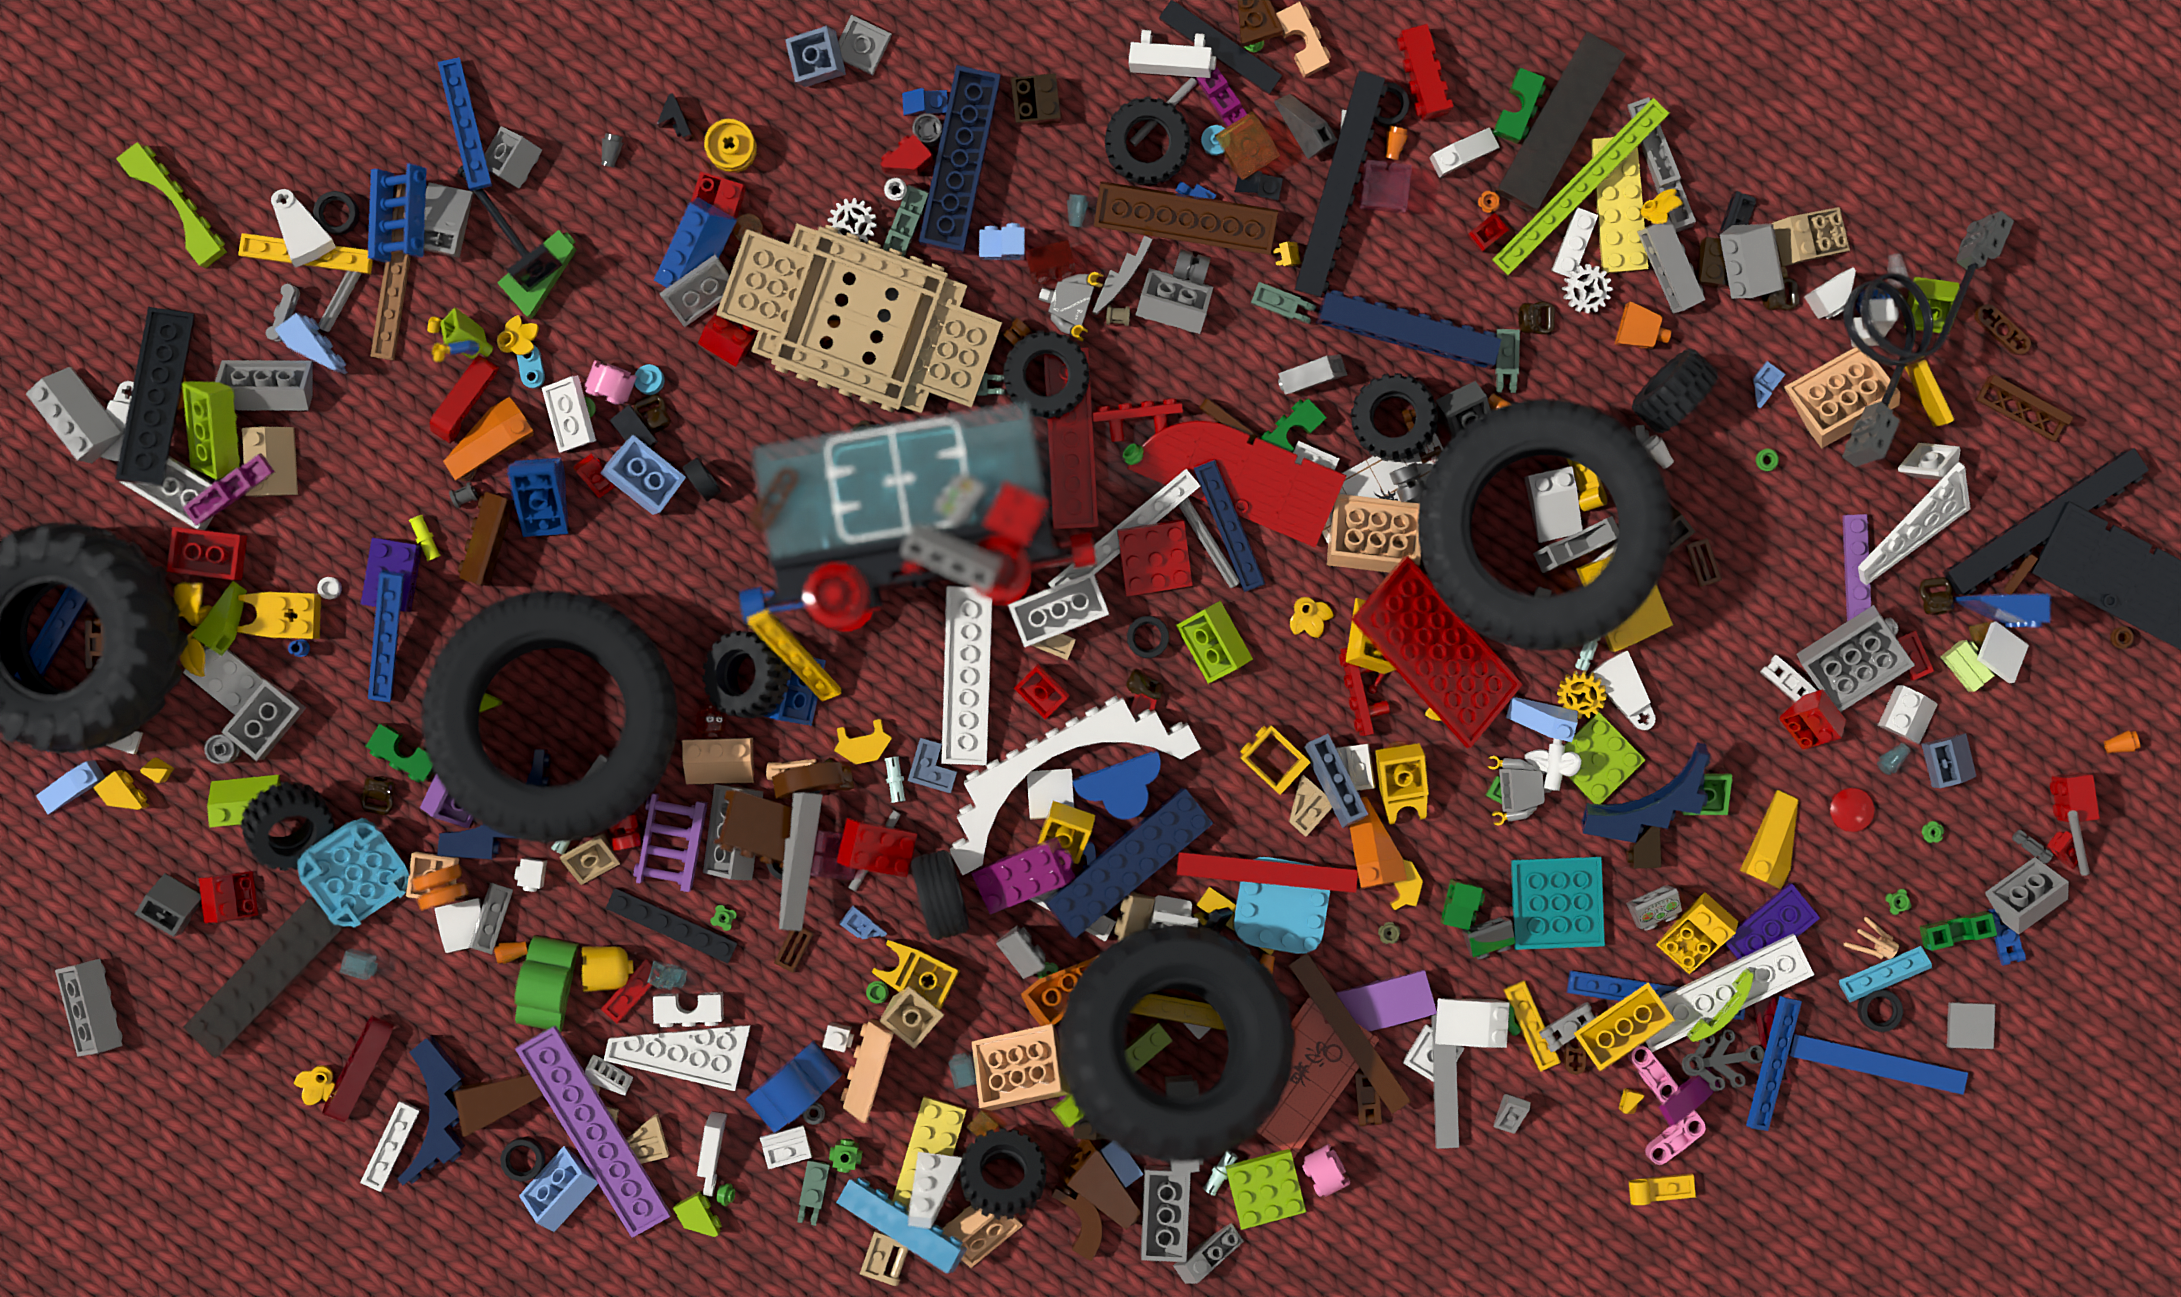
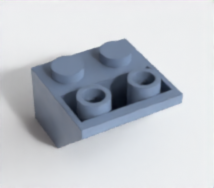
M1966 733L1922 744L1932 787L1944 788L1976 777Z

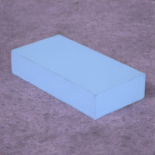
M1112 1141L1099 1150L1124 1188L1143 1175L1130 1154Z

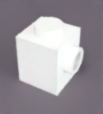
M522 858L520 867L517 866L515 871V880H518L517 886H523L524 891L536 892L537 888H542L544 886L547 860Z
M830 1022L827 1027L823 1047L840 1052H845L847 1047L851 1048L854 1034H850L852 1027Z

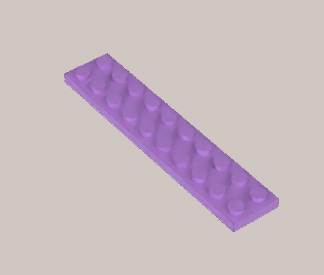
M556 1025L517 1046L515 1050L630 1236L633 1238L671 1216L670 1210Z

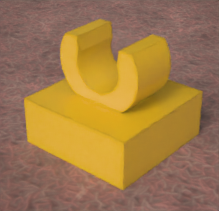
M1297 242L1279 244L1280 248L1273 250V253H1281L1282 256L1281 261L1275 262L1276 265L1296 266L1301 264Z

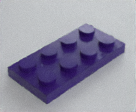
M1789 883L1737 926L1736 933L1724 944L1738 960L1791 934H1794L1797 938L1819 920L1820 917L1794 885Z

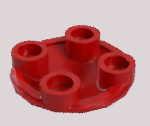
M1847 788L1833 795L1830 814L1836 827L1848 832H1857L1870 824L1874 817L1875 808L1872 799L1866 792L1858 788Z

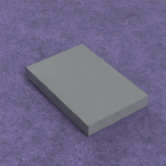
M713 255L659 294L682 325L686 327L721 302L730 275L716 255Z

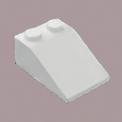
M1572 466L1524 477L1539 543L1571 536L1582 531L1577 486Z
M1438 999L1435 1044L1487 1048L1507 1047L1509 1002L1497 999Z

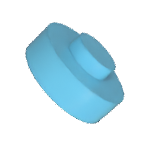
M1219 125L1208 127L1202 134V148L1206 153L1213 156L1225 153L1230 145L1229 132Z
M644 365L635 373L637 378L634 384L643 394L653 395L662 389L665 382L664 374L656 366Z

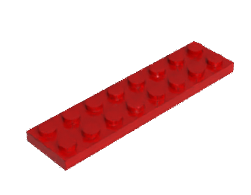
M1080 348L1082 351H1084L1087 357V362L1089 364L1088 348ZM1044 354L1046 396H1052L1059 393L1065 387L1068 380V370L1065 363L1059 357L1052 354ZM1089 379L1087 392L1074 410L1061 417L1047 419L1053 530L1098 527Z

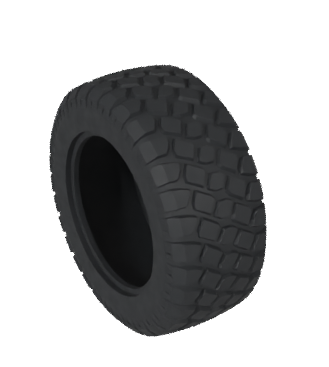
M1534 399L1511 403L1494 409L1468 424L1448 443L1435 461L1424 485L1418 513V538L1423 563L1435 590L1449 609L1472 629L1494 641L1515 648L1537 651L1568 649L1587 644L1612 632L1632 617L1648 599L1663 572L1670 549L1672 533L1671 505L1665 481L1655 460L1641 441L1625 426L1609 415L1583 404L1557 399ZM1532 456H1560L1576 461L1590 469L1602 480L1611 493L1619 518L1617 543L1612 556L1601 572L1581 588L1555 597L1526 596L1500 585L1483 569L1472 542L1471 523L1473 511L1484 487L1506 466Z
M545 590L521 593L497 601L474 614L452 634L435 659L426 682L422 702V730L426 751L436 776L444 789L464 811L483 825L504 835L531 842L557 843L578 840L600 833L624 820L648 798L662 778L670 761L676 739L678 711L675 689L667 665L653 641L634 621L616 608L595 598L573 592ZM547 648L573 650L592 658L602 665L618 684L623 695L625 710L624 724L619 742L608 760L588 777L576 783L555 788L528 786L502 774L488 758L479 732L481 702L485 691L496 674L517 657L535 650Z

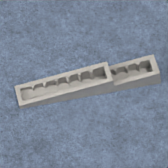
M1649 97L1628 104L1627 107L1632 119L1650 101ZM1659 124L1640 144L1657 193L1659 194L1667 189H1676L1675 196L1683 203L1667 213L1668 218L1675 225L1677 233L1693 227L1696 221L1680 183L1681 176Z
M793 793L790 838L785 840L779 929L802 931L822 795Z

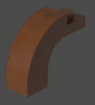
M841 762L800 766L772 776L775 796L781 799H793V793H809L826 789L849 791L854 788L851 768L842 766Z
M1055 1185L1052 1190V1197L1075 1210L1081 1219V1230L1072 1244V1250L1092 1261L1102 1238V1223L1099 1210L1080 1194L1073 1195L1074 1191L1069 1187Z

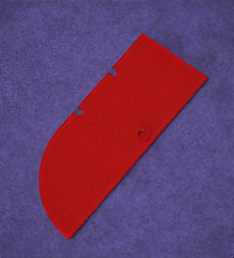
M1211 421L1182 422L1157 432L1141 445L1144 449L1142 460L1137 464L1128 465L1127 469L1164 485H1167L1182 471L1187 469L1200 485L1194 467L1215 459L1238 516L1313 547H1316L1347 476L1306 458L1303 459L1300 465L1295 462L1298 457L1297 454L1259 438H1255L1254 444H1250L1247 442L1249 434ZM1201 485L1190 494L1207 502Z

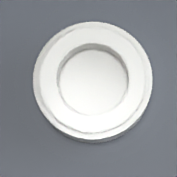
M325 577L320 580L317 589L321 597L335 599L341 594L342 585L334 577Z

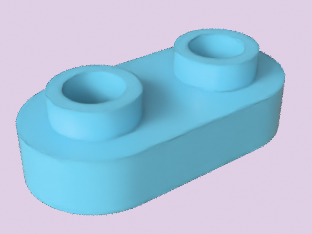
M534 345L529 359H526L524 355H517L522 383L532 389L542 386L545 380L541 353ZM530 373H535L536 375L533 381H530L528 378Z

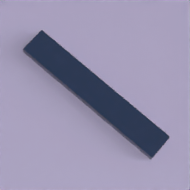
M1215 459L1194 467L1244 592L1264 585L1266 582Z

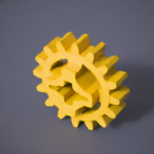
M1583 670L1582 675L1574 671L1573 677L1567 674L1565 677L1566 682H1560L1559 686L1561 688L1557 692V695L1561 696L1558 699V703H1564L1563 708L1578 711V719H1581L1582 714L1590 718L1591 712L1597 715L1599 712L1598 707H1604L1603 700H1606L1607 694L1603 693L1606 690V686H1600L1602 679L1598 678L1595 680V673L1593 672L1590 676H1587L1586 670ZM1592 686H1593L1594 689L1596 690V693H1594V692L1592 691V689H1591Z

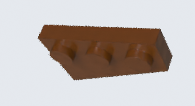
M1237 0L1241 48L1283 34L1282 25L1270 0Z

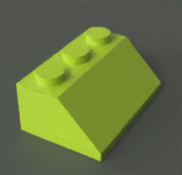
M1221 601L1176 625L1208 684L1253 660Z
M280 774L211 781L207 803L209 827L241 824V820L244 819L242 814L245 808H249L248 803L252 798L256 799L258 797L257 793L261 790H268L271 785H281Z

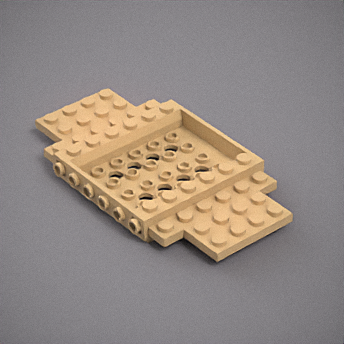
M796 224L789 245L746 229L716 315L759 330L751 352L772 359L771 364L776 365L774 370L785 374L789 370L796 372V378L809 382L810 378L818 380V386L829 390L831 386L840 388L838 392L849 397L852 396V393L861 396L860 401L871 405L873 401L882 404V409L894 412V409L900 410V407L903 406L922 413L929 392L972 408L1002 322L960 307L967 285L947 279L948 274L944 272L945 268L932 264L931 267L923 265L924 260L913 256L909 260L901 257L902 252L891 248L887 252L880 249L881 245L869 240L867 244L860 242V237L851 233H847L846 236L838 234L839 229L826 225L825 229L819 227L818 231ZM852 272L855 274L856 281L853 285H846L843 282L845 273ZM889 288L898 290L899 296L894 301H889L885 296L886 290ZM843 293L847 295L848 303L846 306L840 307L835 303V298L838 294ZM887 309L890 311L891 318L888 322H881L878 319V312L880 310ZM831 315L840 317L841 323L839 327L831 328L828 325V318ZM879 330L883 333L881 343L875 344L871 341L870 335L873 331ZM824 336H829L833 340V346L830 349H823L820 346V340ZM866 352H873L876 356V360L872 365H867L863 362V355Z

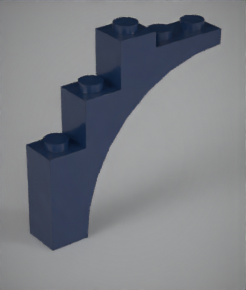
M1697 742L1691 758L1682 771L1671 782L1650 795L1621 804L1601 805L1586 803L1581 821L1583 834L1636 843L1638 835H1641L1644 825L1668 829L1670 821H1673L1675 818L1676 810L1700 814L1702 806L1705 807L1708 801V794L1705 793L1703 785L1705 780V773L1703 772L1705 766L1708 767L1710 764L1711 754L1708 753L1706 744Z
M535 749L532 769L525 785L549 788L550 779L546 777V771L551 765V754H548V749ZM485 825L465 831L439 833L438 856L494 859L496 854L500 852V841H497V837H514L499 833Z
M432 1035L424 1039L409 1052L419 1066L426 1082L429 1096V1123L426 1137L419 1153L411 1165L398 1178L402 1185L408 1181L412 1185L422 1176L421 1170L425 1167L430 1170L439 1162L437 1157L443 1164L448 1160L451 1162L455 1161L462 1155L460 1150L465 1146L448 1126L454 1127L460 1122L456 1099L449 1090L454 1092L463 1084L460 1080L465 1075Z

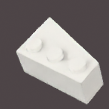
M918 1152L908 1226L931 1229L948 1192H950L960 1172L961 1157Z

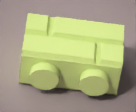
M1961 640L1945 652L1941 658L1967 691L1974 692L1994 677V673L1977 660V652L1979 651L1977 646L1972 641Z

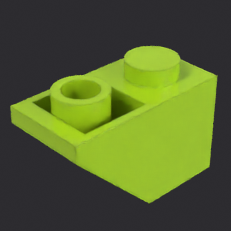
M700 1191L677 1203L673 1208L685 1229L712 1237L719 1235L720 1227H722L717 1215H712L709 1209L711 1204L706 1195L702 1196Z

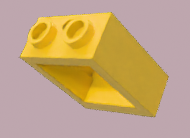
M1271 725L1267 728L1263 726L1255 734L1258 738L1252 744L1248 742L1240 750L1242 755L1239 758L1281 795L1310 764V761ZM1270 734L1298 758L1295 764L1277 783L1271 780L1248 758Z

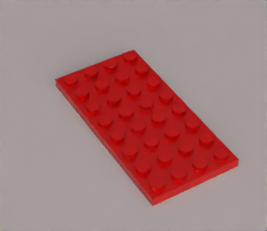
M1409 556L1401 559L1350 619L1466 748H1471L1523 685L1477 632L1449 609L1435 590L1432 582Z

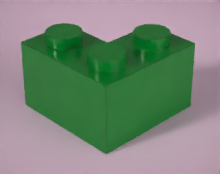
M1450 879L1440 922L1444 925L1470 930V925L1474 926L1476 920L1474 910L1478 911V907L1482 906L1485 893H1482L1483 888L1475 884Z

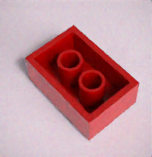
M172 527L167 572L242 580L247 536Z
M847 818L837 863L850 868L907 878L917 834L901 828Z

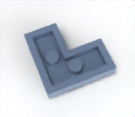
M920 738L908 781L951 793L957 771L936 765L942 746L941 743Z

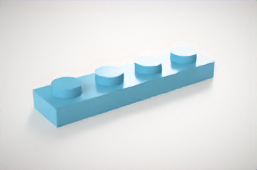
M1920 946L1839 980V985L1848 1001L1852 1002L1874 991L1881 990L1932 968V963Z

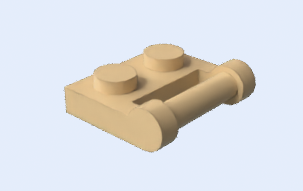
M875 1230L860 1274L893 1286H898L900 1282L899 1275L907 1252L910 1249L885 1233ZM894 1245L899 1247V1251L891 1274L888 1275L884 1271Z

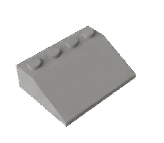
M1874 605L1797 653L1801 665L1819 690L1823 689L1840 712L1915 666Z

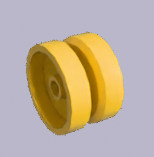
M723 119L714 123L708 129L705 136L704 147L707 156L718 169L727 173H737L747 169L753 163L757 144L753 134L744 123L736 119ZM733 143L735 146L731 149L730 147L728 148V145Z

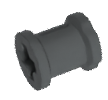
M471 482L466 483L465 487L458 490L449 491L452 502L458 509L469 501L479 500L478 494Z

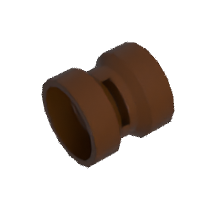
M1016 318L1012 322V326L1003 331L1002 336L1014 346L1018 341L1023 340L1025 336L1032 335L1033 332L1020 319Z

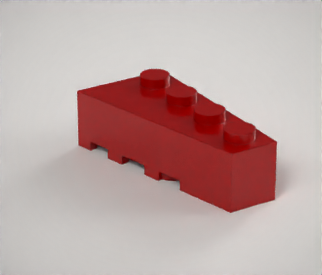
M1428 24L1402 30L1399 38H1397V45L1399 51L1404 53L1405 73L1409 72L1411 81L1408 82L1411 95L1415 94L1417 103H1414L1416 115L1420 116L1422 121L1448 115L1454 106L1451 99H1446L1448 91L1446 81L1440 80L1439 77L1442 75V68L1439 60L1433 58V55L1436 54V49Z

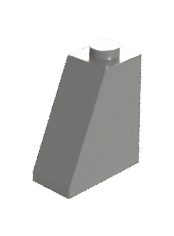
M1341 354L1331 355L1278 373L1280 377L1278 383L1280 389L1287 395L1347 376Z

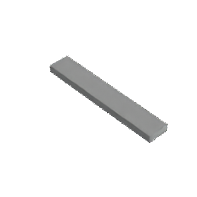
M1437 1014L1431 1015L1435 1145L1437 1149L1459 1148L1456 1045L1435 1044Z

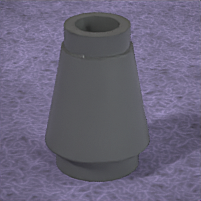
M605 133V137L602 138L601 165L615 167V163L624 145L622 143V136Z

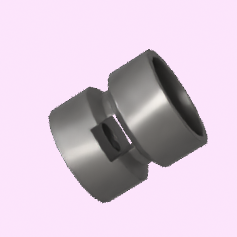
M922 114L913 123V133L926 148H932L940 143L942 125L936 116Z
M1181 249L1172 277L1181 280L1189 278L1191 283L1203 286L1211 258L1203 255L1194 257L1193 252Z
M1416 462L1389 473L1393 484L1398 485L1396 492L1401 502L1422 495L1425 483L1424 480L1419 479L1421 473Z
M224 734L214 735L209 738L205 745L207 758L217 764L237 760L243 750Z

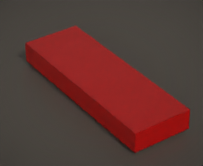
M646 958L628 978L626 985L619 988L601 1010L618 1024L663 973Z

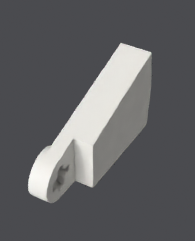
M281 189L272 195L271 202L290 259L295 268L316 260L336 248L330 236L295 198L291 191ZM284 198L287 203L282 204L280 200Z
M125 381L119 385L114 399L110 400L106 409L123 433L131 398L130 396L128 399L125 389L129 390L130 386L133 388L134 382ZM123 435L100 457L118 461Z
M1628 650L1606 660L1592 671L1595 673V680L1598 678L1602 679L1600 686H1606L1604 693L1607 694V697L1637 729L1648 730L1654 725L1655 715L1649 704L1651 702ZM1640 713L1649 716L1646 725L1644 723L1639 724Z
M711 1112L705 1125L697 1176L706 1178L703 1195L713 1196L717 1180L716 1169L727 1114Z

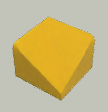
M155 757L141 768L140 773L156 783H163L167 781L174 768L158 757Z
M1625 1088L1619 1110L1625 1114H1634L1637 1104L1645 1095L1641 1092Z

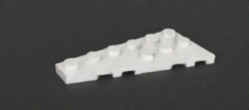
M1958 462L1858 566L1861 582L1868 585L1970 510L1965 467Z
M751 1025L610 1037L604 1061L735 1091Z

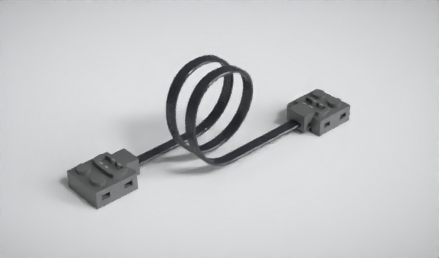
M1999 211L1992 215H1987L1985 218L1974 221L1968 226L1966 237L1959 246V253L1956 258L1957 263L1966 269V273L1938 339L1927 352L1925 351L1930 344L1933 333V315L1925 294L1913 280L1899 273H1886L1857 286L1849 295L1844 308V325L1851 341L1870 359L1884 365L1896 366L1882 401L1866 406L1861 418L1853 426L1851 438L1847 441L1845 452L1842 456L1853 466L1857 467L1885 457L1900 421L1892 415L1893 411L1888 406L1906 364L1935 353L1945 343L1975 270L1985 266L1988 257L1994 259L2000 256L2014 222L2004 212ZM1883 279H1892L1904 285L1919 304L1923 316L1924 332L1916 353H1912L1916 336L1912 310L1904 296L1895 287L1882 281ZM1865 287L1867 288L1861 302L1863 324L1872 339L1887 352L1900 357L1899 360L1887 358L1877 353L1863 341L1857 332L1853 320V308L1857 296ZM1876 287L1889 294L1902 312L1906 325L1904 350L1894 346L1884 338L1874 324L1870 303Z

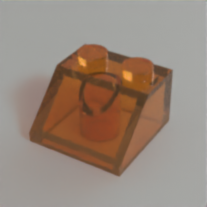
M1253 111L1214 135L1232 170L1242 180L1280 156L1271 137Z

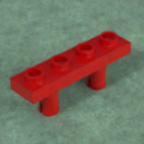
M1176 398L1164 399L1161 404H1154V401H1143L1141 406H1132V403L1119 404V408L1110 409V405L1097 406L1096 410L1092 411L1093 422L1106 420L1109 422L1111 442L1124 440L1122 420H1125V418L1154 417L1156 434L1168 427L1167 416L1169 414L1182 413L1183 409L1181 401L1177 402Z
M1348 647L1340 649L1339 662L1345 669L1344 684L1350 691L1349 705L1351 710H1354L1356 717L1354 719L1355 730L1359 732L1360 736L1374 734L1371 718L1388 714L1390 712L1388 702L1382 701L1367 704L1361 674L1373 670L1347 663Z

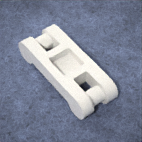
M1777 655L1772 657L1768 667H1764L1760 671L1763 676L1774 683L1794 702L1798 701L1803 695L1817 691ZM1778 668L1783 671L1779 677L1774 674ZM1802 687L1805 692L1800 696L1797 692Z

